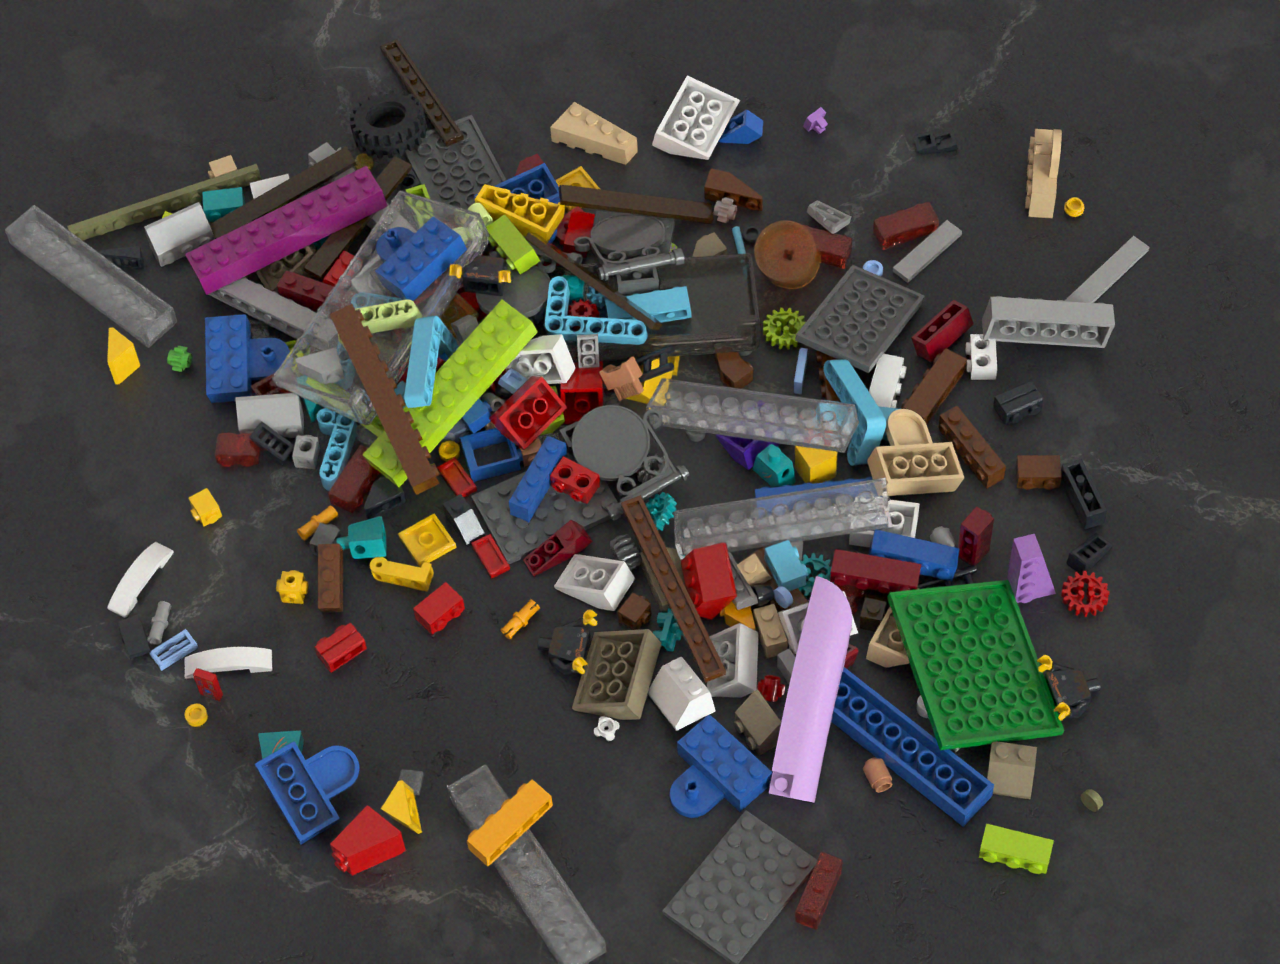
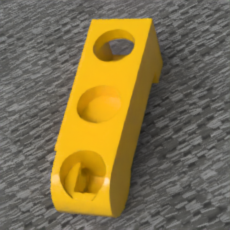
M375 557L370 562V569L376 580L428 592L434 575L430 563L423 562L420 568L387 561L384 557Z

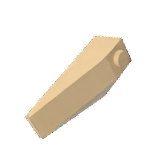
M889 607L871 639L866 656L867 660L886 668L910 663L891 607Z

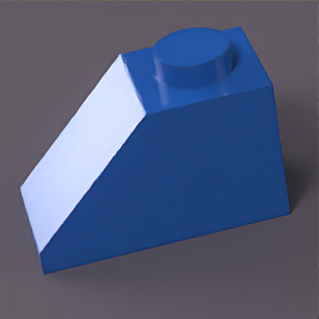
M745 110L729 120L719 142L749 144L762 136L763 120L750 111Z

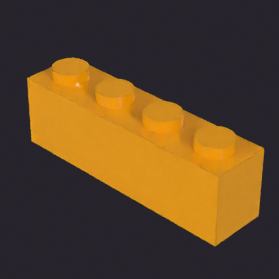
M533 779L527 784L524 783L519 787L515 796L503 802L499 811L486 818L484 825L470 833L467 840L468 849L488 867L553 806L552 796Z

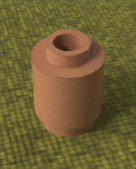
M874 757L865 762L863 771L872 789H875L878 793L888 790L892 786V777L883 759Z

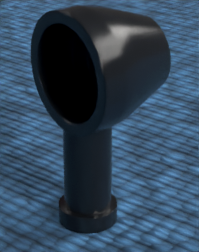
M752 586V590L758 600V603L751 607L752 615L753 609L761 608V606L774 599V592L771 586Z

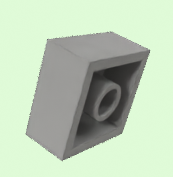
M790 648L777 654V667L788 684H790L796 658Z

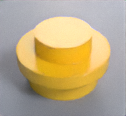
M1070 198L1064 205V211L1072 217L1080 216L1084 212V204L1079 198Z

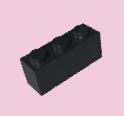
M1079 459L1062 464L1061 482L1084 530L1104 524L1107 509L1083 460Z

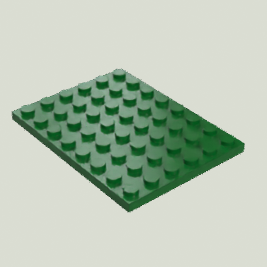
M1009 580L898 591L888 594L887 598L940 750L1063 734L1065 730L1061 720L1058 719V712L1054 711L1056 706L1044 674L1038 670L1040 663L1037 662L1036 652Z

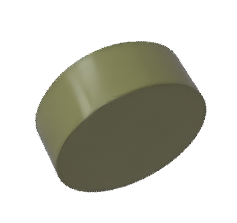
M1086 789L1080 796L1082 803L1093 812L1098 811L1103 806L1101 796L1092 789Z

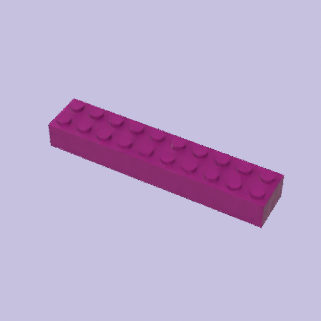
M365 166L185 255L204 292L208 295L388 205L382 189L368 167Z

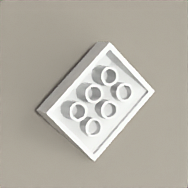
M687 76L658 127L652 146L669 154L709 160L740 100Z

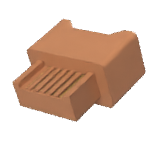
M634 356L617 367L610 364L599 371L607 389H614L619 401L644 391L639 381V377L643 374Z

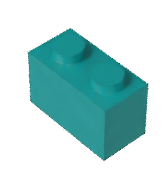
M242 187L202 192L203 211L208 222H215L245 204Z

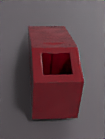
M570 520L526 556L523 561L532 575L536 576L570 559L574 554L580 553L593 541L582 525Z

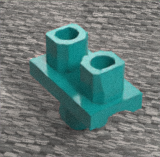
M669 608L668 612L658 613L657 623L660 627H663V630H655L653 634L660 640L661 646H664L667 651L673 652L676 640H681L683 635Z

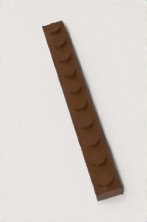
M641 495L621 502V508L705 683L726 675V670Z

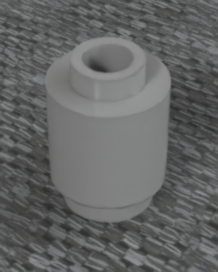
M941 526L932 531L929 537L931 542L957 548L949 528Z

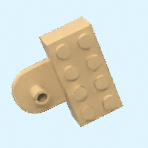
M1035 129L1034 137L1030 136L1028 161L1031 165L1027 167L1028 180L1025 208L1029 209L1028 217L1053 218L1061 152V129Z
M898 409L890 414L886 420L885 428L890 446L875 447L867 460L879 497L955 491L963 481L964 475L952 442L933 443L925 421L914 411Z

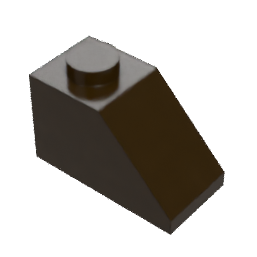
M869 589L860 615V629L876 632L886 614L889 603L888 593Z

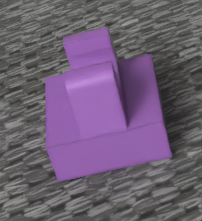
M820 107L806 118L803 127L808 132L814 129L820 134L825 130L828 123L824 119L826 114L824 109Z

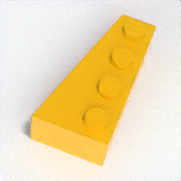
M484 184L475 198V203H481L492 217L493 222L505 214L525 237L530 232L536 233L546 241H549L564 217L565 205H560V202L558 204L548 202L549 199L540 198L539 200L528 197V194L510 193V190Z

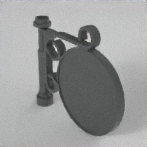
M630 213L613 215L599 221L592 228L591 238L579 237L574 241L576 251L586 252L590 248L592 249L598 262L601 264V267L597 269L599 279H604V281L609 279L608 276L634 272L666 264H674L675 266L684 264V255L681 248L673 249L668 254H660L658 247L665 240V226L659 219L653 216ZM600 252L608 255V260L603 258ZM642 255V257L626 260V257Z
M528 242L540 259V262L537 263L538 267L534 265L521 275L516 269L511 270L514 279L510 284L505 283L503 296L476 293L480 309L488 315L502 299L526 318L536 315L547 306L549 283L551 281L547 273L555 270L557 262ZM574 252L571 254L565 253L581 265L582 255ZM544 261L551 263L548 266H543Z
M617 405L601 406L585 414L574 429L572 450L576 462L599 474L600 480H619L617 491L624 498L619 503H611L605 507L613 522L624 514L621 502L640 495L644 501L677 480L682 479L686 481L687 477L690 476L684 465L681 467L678 465L675 469L668 458L665 448L653 431V429L659 428L662 424V415L656 409H650L645 412L642 420L639 415L628 408ZM650 415H656L659 420L651 428L647 418ZM649 432L665 457V466L660 473L648 468V464L652 461L662 465L660 457H648L650 451ZM644 464L645 471L653 476V478L636 487L634 480L629 478V476L637 472ZM623 483H630L633 489L624 492L620 487Z

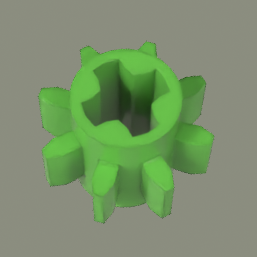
M175 347L174 350L171 349L169 351L167 363L173 366V371H185V368H189L192 363V354L187 352V347Z

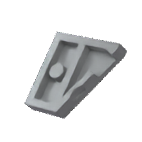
M818 200L810 204L807 209V213L832 234L847 226L851 220V216Z

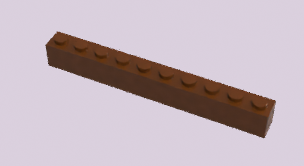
M350 304L329 314L416 495L440 484L437 476L440 474L435 464L430 465L428 461L431 455L427 447H422L419 442L423 440L418 429L413 430L411 424L414 423L410 412H405L403 406L406 405L401 394L396 395L394 389L398 387L393 377L388 378L386 374L389 371L384 359L379 360L378 355L381 352L376 342L372 344L369 339L373 337L368 326L363 327L362 321L365 319L360 309L355 310L353 304Z

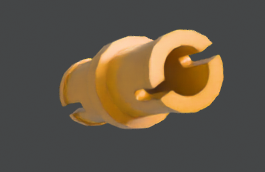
M330 505L317 516L313 515L308 523L297 529L298 535L304 541L307 540V538L315 533L320 523L328 524L334 518H337V511Z
M530 599L501 628L503 634L507 633L505 637L511 639L540 610L538 604L534 605L535 601Z

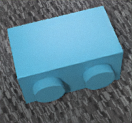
M789 540L765 548L764 559L778 587L783 586L788 591L806 585L808 571L805 564L800 563L798 550L795 546L792 547Z

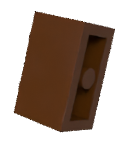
M1060 455L1017 456V488L1026 490L1033 488H1045L1048 490L1060 488Z

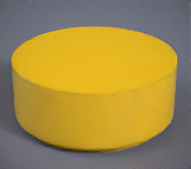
M450 440L443 442L439 446L440 458L446 462L454 457L458 459L460 456L459 445Z
M192 704L185 710V718L189 725L198 727L207 721L208 714L203 705Z

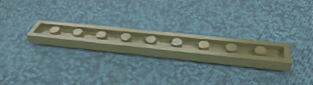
M257 164L67 227L73 244L82 242L86 239L160 216L165 211L171 212L203 201L202 192L249 186L250 183L261 180Z

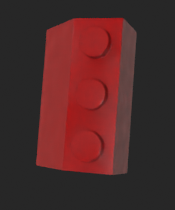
M531 376L489 419L502 435L525 450L567 406L542 376Z
M726 543L693 549L681 560L685 587L699 616L712 620L737 597Z

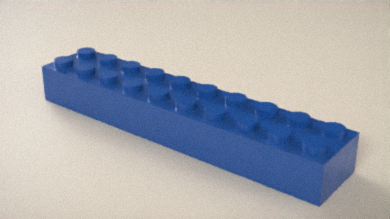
M844 667L831 722L877 759H883L887 767L964 827L992 797L994 784L951 750H940L937 740Z

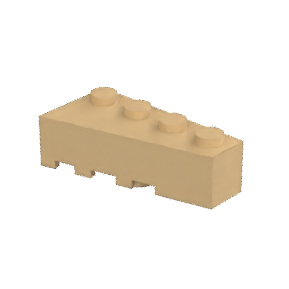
M576 102L550 127L552 142H562L567 144V147L574 149L578 147L584 149L587 153H597L602 155L603 158L625 165L638 152L637 137Z

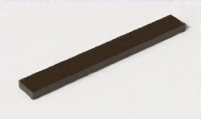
M398 39L381 45V52L409 93L414 95V100L417 98L420 100L424 115L446 147L464 140L463 133Z
M347 146L209 224L214 237L217 239L289 204L357 165Z
M396 156L376 179V182L382 189L385 200L389 198L412 169L410 163ZM376 212L332 233L306 264L304 271L322 280L337 259H339L341 253L346 251Z
M560 185L558 188L560 205L712 223L714 220L711 203L569 185Z
M529 232L525 237L536 248L631 316L642 321L648 328L659 330L663 323L600 280L538 234Z

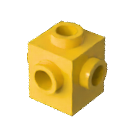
M295 570L289 572L282 571L281 579H278L276 584V591L279 592L282 602L304 603L305 594L308 593L309 583L305 580L304 573Z

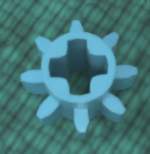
M589 286L587 300H591V304L595 303L601 309L606 305L605 300H608V298Z

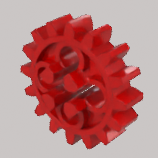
M1086 571L1083 572V575L1075 572L1074 578L1068 576L1067 582L1063 583V590L1061 592V597H1064L1063 604H1069V611L1075 609V615L1077 616L1080 612H1083L1084 617H1087L1088 612L1095 616L1097 610L1102 612L1104 605L1107 606L1110 593L1107 590L1108 584L1102 583V577L1096 579L1094 572L1090 576L1087 575ZM1084 583L1088 584L1086 596L1088 597L1087 605L1083 604Z

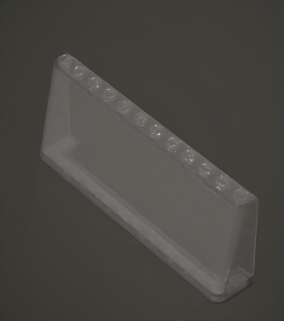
M399 190L376 226L371 230L366 241L361 245L360 250L350 261L345 272L340 276L339 281L329 292L322 306L319 307L318 312L311 322L308 323L307 328L301 337L298 338L280 368L275 372L272 378L275 384L360 424L369 425L377 413L348 352L338 340V332L329 314L350 304H353L354 308L357 309L402 300L381 284L375 272L384 263L376 251V244L379 237L388 229L404 227L416 233L434 216L461 235L467 250L453 264L461 265L463 268L472 262L476 256L481 255L489 242V233L480 213ZM449 267L413 301L422 313V318L438 316L440 318L462 285L463 278L449 276ZM414 326L371 333L373 337L369 338L372 344L376 342L381 352L378 358L380 361L385 360L389 369L386 374L388 378L393 377L396 384L409 365ZM336 347L344 379L336 383L323 384L299 373L295 358Z

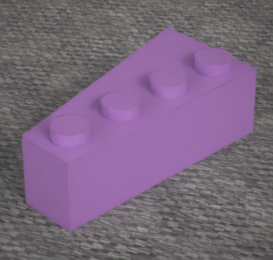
M1035 534L1013 539L1007 580L1010 582L1017 603H1027L1036 598L1056 594Z

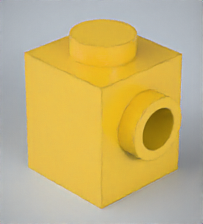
M207 488L189 497L192 507L190 512L195 521L200 520L203 526L212 524L222 517L219 505Z

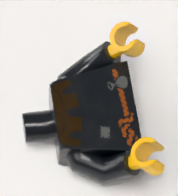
M491 251L488 256H476L472 262L463 268L458 264H451L449 267V276L463 278L465 292L503 296L505 283L510 284L514 279L510 268L505 266V260L496 251Z
M587 610L583 617L573 622L555 627L552 638H539L538 650L549 651V663L564 675L576 672L584 674L585 672L584 665H588L586 656L591 638L590 627L588 626L597 625V621L593 618L597 616V613L593 610Z
M1043 655L1037 660V662L1042 664L1038 667V670L1040 672L1047 671L1045 679L1056 706L1054 711H1057L1059 714L1058 719L1079 718L1090 705L1091 693L1100 691L1098 679L1085 680L1082 670L1059 665L1052 662L1049 656Z

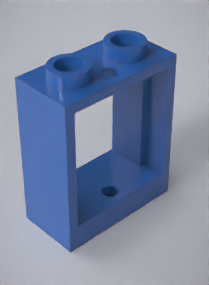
M497 428L460 437L462 451L473 482L521 470L520 461H523L521 450L516 449L515 444L502 435ZM507 442L511 454L510 459L477 466L473 450Z

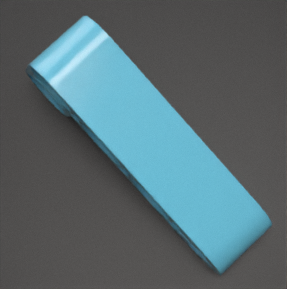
M324 408L318 411L317 421L320 431L325 435H331L319 474L323 487L326 490L333 491L341 484L358 428L356 420L344 411Z

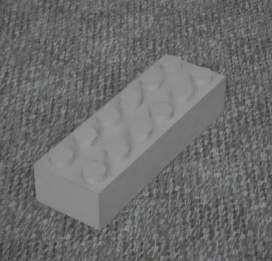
M990 297L982 318L983 340L986 341L988 339H996V341L1097 348H1105L1115 326L1113 304L1024 299L1021 297Z

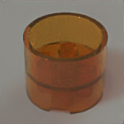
M788 220L774 222L760 233L755 243L754 255L756 263L774 285L782 288L796 289L805 286L817 275L821 261V252L811 233L803 225ZM787 253L792 255V260L786 259Z

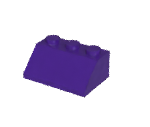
M761 398L718 432L716 438L735 462L749 470L754 466L756 456L770 444L778 447L794 434L789 415Z

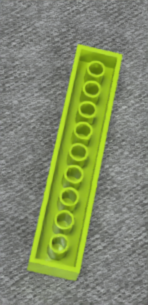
M501 299L435 373L431 405L408 408L406 406L404 408L405 412H410L414 423L411 424L413 430L418 429L423 439L419 441L421 446H426L429 453L537 334L533 322ZM384 430L364 452L363 456L372 467L396 486L400 487L408 477Z

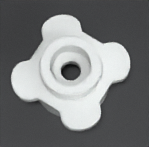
M602 716L599 718L598 726L594 728V734L596 736H603L606 740L611 741L615 737V731L619 729V723L611 718Z

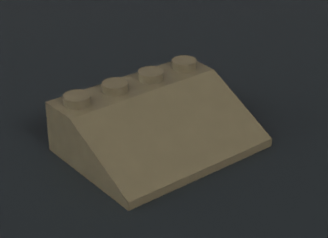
M649 629L594 632L586 659L588 665H584L585 672L581 676L572 709L620 720L640 719L662 644L660 640Z

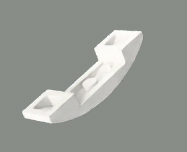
M154 542L145 549L121 579L109 602L108 610L126 618L138 602L136 597L158 567L161 569L164 567L174 553L173 550L157 542Z
M227 647L198 652L185 657V679L194 678L193 673L196 668L208 672L250 669L251 673L272 671V650L257 647Z

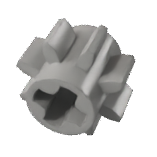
M724 197L722 201L718 200L716 202L714 215L718 216L717 221L727 223L729 219L734 220L737 205H733V199Z

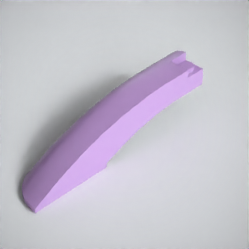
M818 576L815 578L793 666L769 788V794L815 803L827 737L852 628V611L844 593L829 580Z

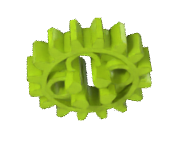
M782 307L780 312L773 310L772 316L767 314L766 320L763 321V335H766V341H771V346L778 344L779 349H782L783 346L790 349L792 344L797 347L798 342L795 341L798 331L806 323L804 322V316H799V311L792 313L791 308L784 311Z

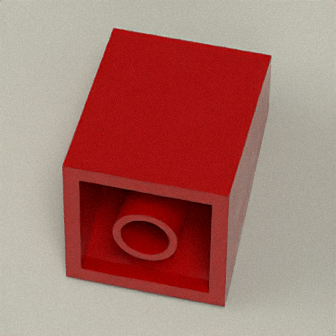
M599 361V367L579 368L578 362H573L575 365L574 372L567 383H561L560 386L561 400L567 406L563 411L565 419L563 424H573L580 421L589 411L604 406V381L599 373L603 369V361Z
M368 805L330 843L333 852L332 856L335 859L334 864L340 871H347L351 875L398 856L406 850L401 831Z

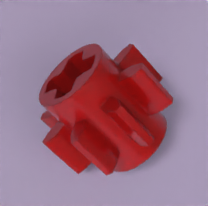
M766 675L764 680L761 679L758 682L757 689L762 693L761 695L766 701H777L778 697L784 695L785 684H781L780 677Z

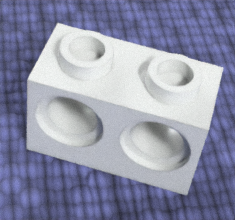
M970 334V342H966V355H970V360H967L966 371L970 372L971 380H996V339H988L986 341L983 340V334Z

